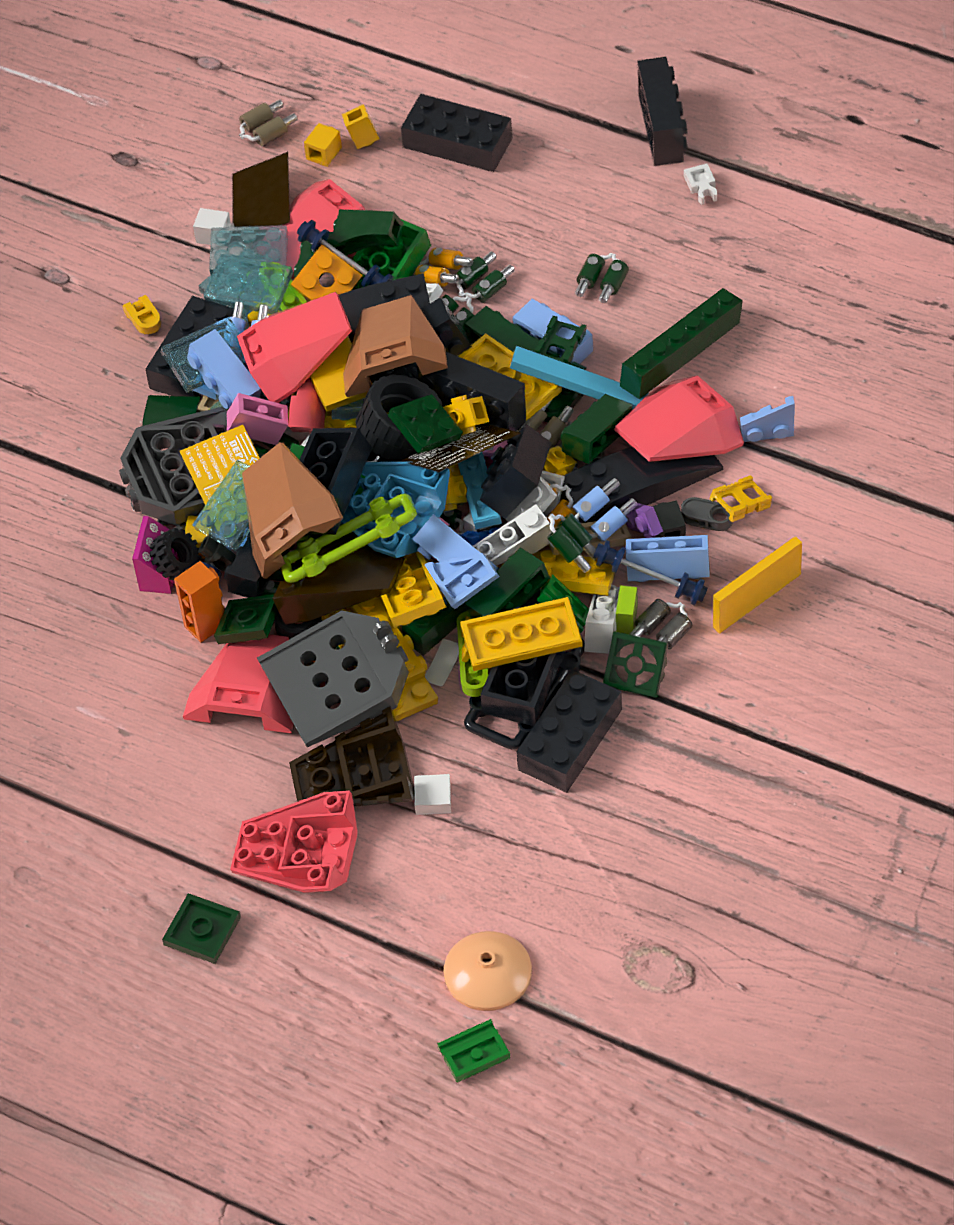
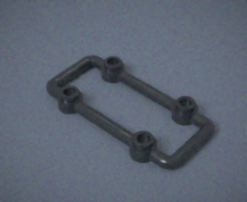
M583 638L582 647L574 648L571 652H565L541 715L572 669L577 672L580 671V657L585 649ZM481 696L470 697L469 699L470 711L464 719L465 728L469 732L511 750L518 749L534 727L518 723L519 732L515 738L507 737L476 723L478 717L486 716V714L482 713Z

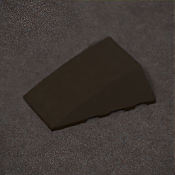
M391 706L382 710L383 714L372 720L369 717L360 722V727L347 734L343 732L335 736V741L326 746L321 744L289 762L297 802L324 792L350 791L354 806L413 801L414 784L406 749Z

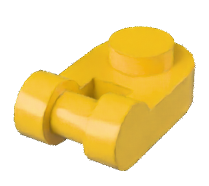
M147 295L139 297L138 301L132 304L128 302L122 305L125 315L140 333L153 334L160 329V315Z

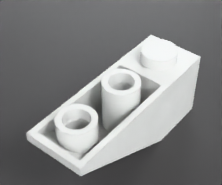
M535 504L473 545V547L480 553L485 554L496 566L505 563L520 547L530 554H534L550 544V541L547 539L549 534L552 533L550 522L537 504Z
M611 585L608 596L593 594L585 622L584 652L609 654L613 631H616V608L620 587Z

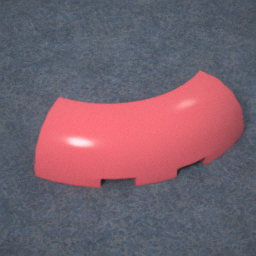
M310 378L297 389V396H291L288 427L292 432H312L313 428H324L326 409Z

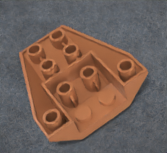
M412 295L361 311L343 373L346 397L369 391L372 386L370 375L416 362L422 375L448 368L445 347Z
M279 442L242 472L253 557L262 577L265 579L285 565L281 553L309 531L325 533L343 519L334 496L284 443Z

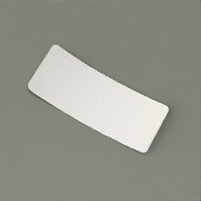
M447 639L442 640L425 674V678L429 683L437 686L444 685L459 656L458 643Z

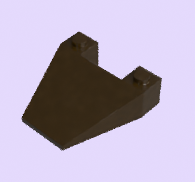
M306 534V535H311V537H312V538H315V539L318 538L319 536H321V535H314V534ZM345 535L322 547L317 555L323 556L355 538ZM365 545L327 565L325 570L316 576H306L294 583H288L285 580L280 582L273 596V601L285 624L310 621L390 593L405 557L395 558L374 551L368 545Z

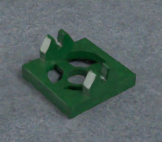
M613 631L603 683L615 689L658 697L660 684L665 676L664 669L667 666L666 654L669 643ZM634 644L633 654L628 655L626 658L619 657L620 650L624 646ZM643 645L653 652L656 664L645 661V658L642 656ZM633 656L639 657L642 660V669L637 673L631 672L627 666L628 660ZM618 665L624 666L625 671L628 673L627 683L618 676L616 672ZM644 671L654 673L653 677L646 683L636 685L637 675L642 674Z

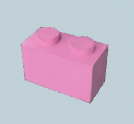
M241 393L237 394L226 413L227 431L244 425L250 439L277 445L288 427L287 405Z

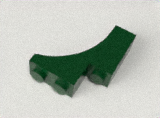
M339 209L337 219H335L333 224L334 231L329 233L326 242L346 256L370 247L398 246L404 223L394 211ZM308 241L300 245L298 263L294 267L295 278L315 254L311 250L312 244Z

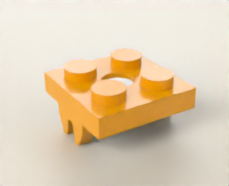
M322 244L290 286L302 294L308 302L334 292L339 295L352 291L363 275ZM323 273L332 274L334 277L333 285L323 287L319 282L320 275Z

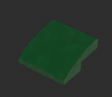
M148 395L142 426L198 413L197 407L200 404V397Z

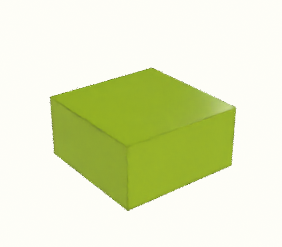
M620 585L616 608V632L630 634L635 629L638 609L637 587Z

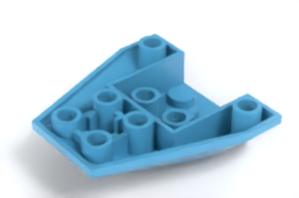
M366 462L362 471V475L366 477L361 478L360 476L341 524L369 511V503L375 498L384 497L385 500H390L397 495L408 494L415 505L416 517L411 522L400 527L399 531L387 538H379L367 545L374 551L395 558L418 552L417 549L420 545L413 538L433 514L439 518L445 509L450 476L449 469L437 472L408 464V462ZM361 486V488L364 489L363 492L361 493V495H355L358 488ZM403 505L394 509L390 514L391 517H397L404 513ZM373 520L352 531V533L359 537L374 529L377 524Z

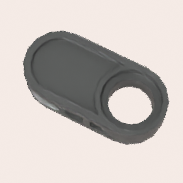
M691 497L684 500L681 504V514L684 522L688 525L715 531H725L733 524L729 520L730 514L719 502ZM723 513L727 515V519L717 521L713 516Z

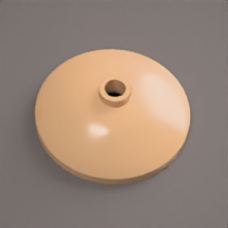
M495 931L477 932L461 939L452 947L444 964V979L451 995L466 1007L481 1011L502 1009L516 1002L527 990L532 976L531 960L524 946L515 938ZM491 959V961L488 963H485L482 960Z

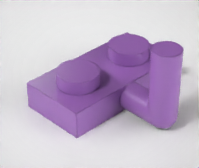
M637 503L638 506L625 516L628 520L626 525L634 531L643 533L644 538H656V535L663 532L654 507Z

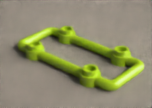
M400 494L390 500H385L384 497L375 498L369 503V511L340 525L336 535H321L316 539L312 538L311 535L303 536L296 542L298 545L297 549L283 556L285 565L281 567L284 580L288 583H294L306 576H316L324 571L327 565L379 538H387L399 531L400 527L411 522L417 515L411 496ZM403 505L405 512L397 517H391L390 514L393 510ZM375 520L377 525L374 529L323 556L317 555L322 547ZM302 558V567L293 571L291 564Z

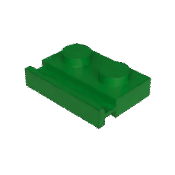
M552 574L550 579L542 586L537 601L544 603L569 597L576 623L581 633L584 630L583 627L585 626L589 608Z
M491 1019L437 1043L438 1050L443 1055L444 1061L456 1083L510 1059V1052L499 1032L495 1029Z

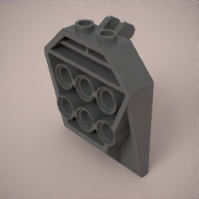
M223 406L135 429L120 458L122 469L119 470L123 484L129 483L125 492L131 500L133 511L141 512L144 515L174 525L186 522L188 516H202L209 513L179 451L227 431V410Z
M340 611L257 657L306 747L360 725V722L369 717L370 719L376 718L383 714L382 710L391 706L392 710L397 708L409 674L405 662L409 661L401 646L397 648L399 640L391 630L392 628L388 621H380L376 617ZM345 644L343 648L335 650L337 646ZM315 661L313 665L306 666L308 662ZM351 666H357L354 670L347 671ZM328 682L324 687H318L321 683ZM370 687L366 692L360 693L362 688ZM340 703L337 708L330 709L332 705Z

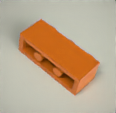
M199 561L174 578L184 627L202 643L216 633L225 607L222 604L221 598L223 594L219 588L218 581H220L217 572L212 567L207 568Z

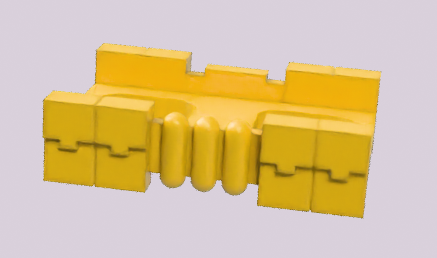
M749 475L739 479L734 484L731 483L730 485H723L713 489L709 499L712 502L717 500L730 514L729 520L734 522L744 518L745 514L751 513L754 510L760 512L770 508L772 496H767L753 481V477ZM753 488L760 497L751 499L742 490ZM733 496L740 504L731 507L722 498Z

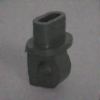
M209 535L204 538L198 550L205 557L207 564L213 562L214 566L222 571H226L229 564L232 565L236 558V555L226 548L225 542L222 540L216 541Z

